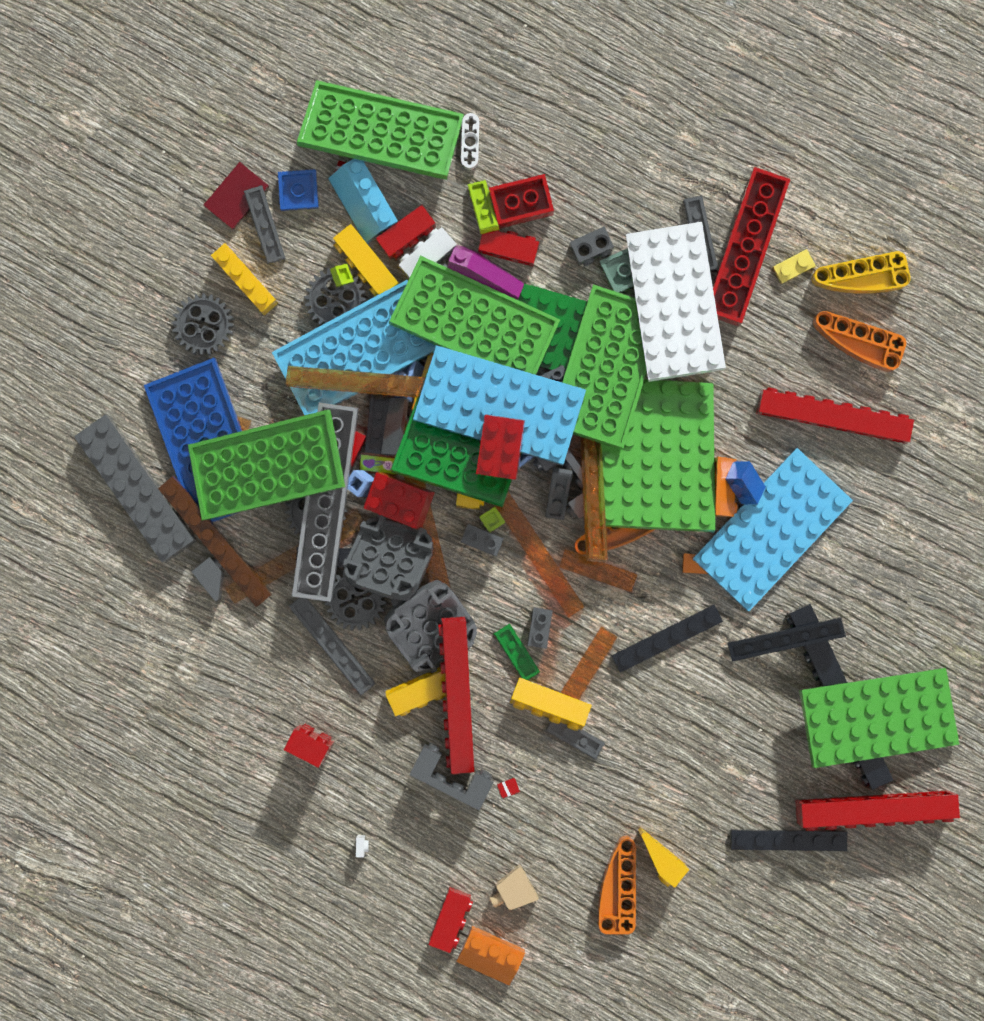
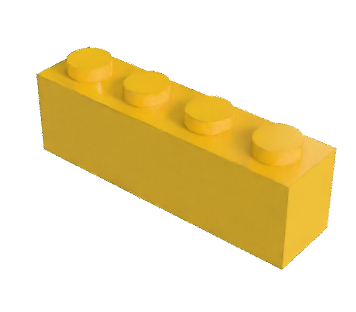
M351 224L333 237L335 249L340 254L343 252L346 255L347 259L345 261L352 269L355 267L358 270L357 276L363 283L367 282L371 286L369 291L374 297L399 284Z
M226 243L211 255L264 316L278 304L276 299Z
M440 667L437 668L438 671L432 674L427 672L385 691L395 717L407 715L411 712V709L425 707L429 701L434 699L436 701L441 700L446 696V693H442L441 681H445V675L441 674Z
M520 677L509 702L516 709H527L531 711V714L538 717L543 715L548 717L549 721L556 724L561 722L574 731L583 729L592 706Z

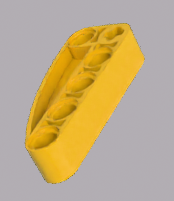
M894 251L820 267L812 274L811 281L815 286L831 291L855 294L882 293L904 288L910 282V272L905 254L900 251ZM894 258L899 261L897 265L896 262L893 263L892 261ZM878 261L881 264V269H876L873 266V262ZM854 266H861L863 272L857 273L854 269ZM836 269H841L844 272V277H838ZM817 273H823L825 281H820L817 278ZM896 276H901L904 283L899 284L896 281Z

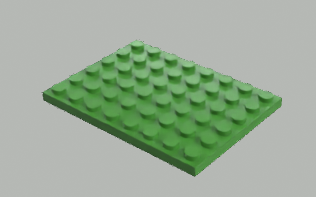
M644 379L623 450L599 443L598 527L698 532L715 531L713 383L665 380L648 382L647 379Z

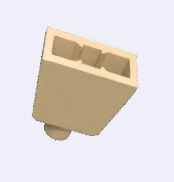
M520 864L496 883L499 893L490 897L495 908L505 903L509 910L539 899L538 894Z

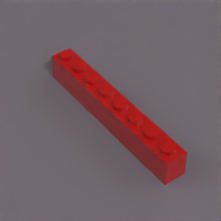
M770 387L760 392L756 413L759 415L903 444L910 443L914 420L909 419V416L905 414L893 416L890 415L889 411L879 410L878 413L871 411L872 408L860 406V409L853 408V404L842 402L841 405L834 404V400L823 399L819 401L810 395L799 397L796 396L797 393L785 391V394L777 392L778 389Z
M465 617L441 618L442 624L438 625L439 636H442L443 643L439 644L440 655H443L444 662L440 663L441 674L445 675V681H441L442 693H446V700H442L443 712H447V719H444V731L448 730V737L445 738V749H449V756H446V768H450L451 774L474 772L466 619Z

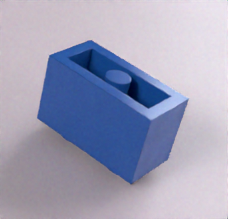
M750 461L733 462L725 478L741 504L759 503L766 486Z

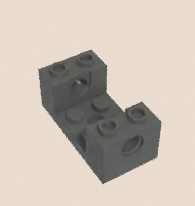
M568 449L563 467L565 470H572V474L576 478L574 480L575 484L580 490L584 489L585 492L567 504L568 508L566 511L572 519L576 518L579 520L598 507V491ZM534 457L535 461L533 464L539 472L543 470L546 473L558 465L557 463Z
M425 744L410 775L480 810L494 783V779L491 778L492 774L483 769L481 771L476 770L467 789L464 790L462 784L456 781L450 783L446 781V776L438 772L433 774L442 752L439 751L440 747L435 744Z

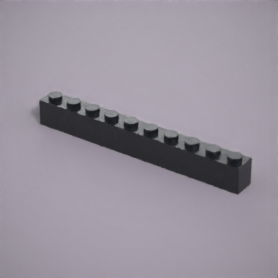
M805 604L787 613L788 618H786V621L790 628L819 622L811 604ZM828 641L802 646L805 652L803 657L807 664H811L813 669L811 674L815 681H819L821 687L848 683ZM883 757L853 762L856 769H860L862 773L860 778L865 787L868 786V788L874 790L893 781Z

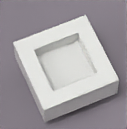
M357 835L356 857H364L365 852L369 851V840H365V835Z

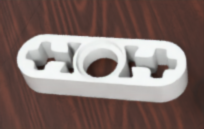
M469 113L462 120L461 164L465 169L472 170L478 165L479 118L477 115ZM469 119H473V122L476 123L473 124V132H469V124L466 123L469 122ZM473 137L476 143L474 146L469 147L465 144V139ZM468 151H472V159L475 160L471 165L464 161L468 159Z

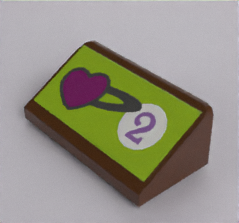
M360 452L359 470H364L371 474L384 472L397 476V474L391 472L396 456Z

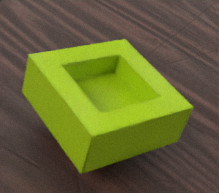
M347 264L330 269L336 287L354 282Z
M493 507L479 517L489 533L505 523L496 507Z

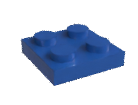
M316 169L278 172L281 211L319 209Z

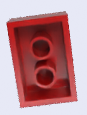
M545 174L489 187V194L499 229L554 215V208Z
M485 415L476 474L517 479L526 420Z
M376 472L364 509L419 529L423 527L435 492L387 473Z
M300 724L294 728L284 751L319 768L325 762L334 741L331 740L332 737L323 732L318 734L314 732V727L308 724Z

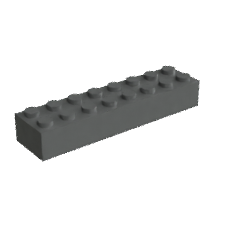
M105 414L74 436L162 563H167L197 541L178 512L158 489L159 485L110 416Z

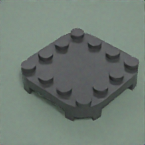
M377 515V517L371 518L366 522L363 520L347 559H344L343 567L346 581L357 588L390 599L408 601L419 588L432 558L434 550L432 538L427 533V530L421 527L417 530L386 520L382 515Z
M439 580L430 582L418 589L408 601L400 602L384 617L385 629L390 639L416 672L422 673L431 672L432 674L438 671L437 667L440 666L441 662H444L443 655H440L439 644L443 643L442 636H439L438 625L442 624L441 618L465 617L467 645L469 648L475 643L474 639L478 629L474 620L452 589Z

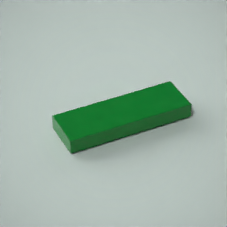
M510 623L494 633L522 679L529 680L540 673Z

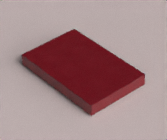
M239 162L203 206L234 230L250 211L244 191L262 185L265 193L269 185Z

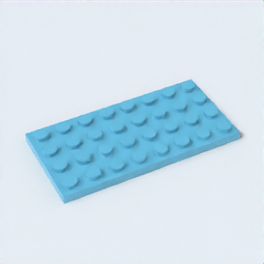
M408 280L272 352L304 415L318 412L319 403L337 405L412 365L414 362L434 353L436 345L389 324V320Z
M436 345L413 420L480 441L485 415L526 420L521 453L564 465L586 390Z
M798 448L764 482L766 487L759 503L743 504L737 510V513L734 514V517H731L692 558L748 612L853 501Z

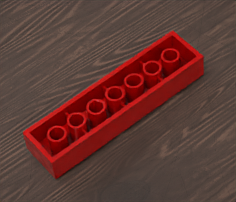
M754 167L751 171L713 283L718 320L738 327L742 324L791 179Z
M949 790L795 800L797 824L802 828H806V831L818 830L817 827H825L827 830L837 829V826L857 828L856 825L859 824L864 825V827H876V823H882L884 826H895V822L913 825L915 821L931 824L935 823L934 820L954 822V819L960 818L958 794Z

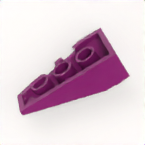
M460 245L454 247L447 268L516 300L519 299L524 286L523 282L477 251Z

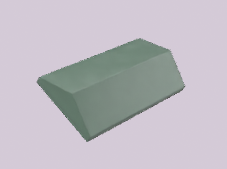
M628 248L599 261L607 282L613 291L621 293L634 287Z

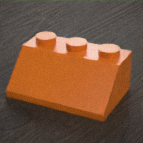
M715 457V517L731 518L737 513L738 506L737 502H735V493L725 478L733 462H736V459Z
M471 926L456 962L510 985L523 960L525 949Z

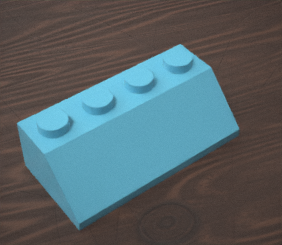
M352 159L343 164L328 178L367 244L398 222L364 161Z

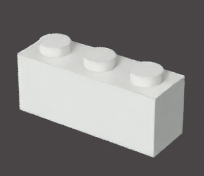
M442 227L439 230L434 229L428 235L429 239L425 242H419L414 247L415 251L410 255L407 253L400 259L399 268L408 278H410L420 255L439 264L453 252L457 244Z

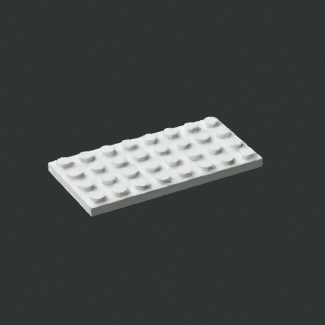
M702 222L626 234L648 382L726 370Z

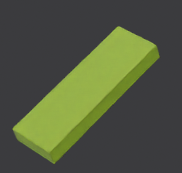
M486 180L467 184L480 234L499 230Z

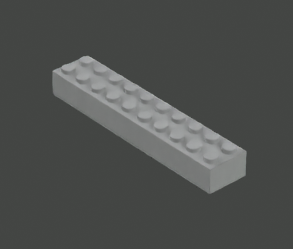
M319 403L318 412L331 410L345 487L306 496L292 596L331 602L359 408Z

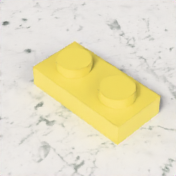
M806 249L773 266L772 269L780 284H783L814 268L816 265Z

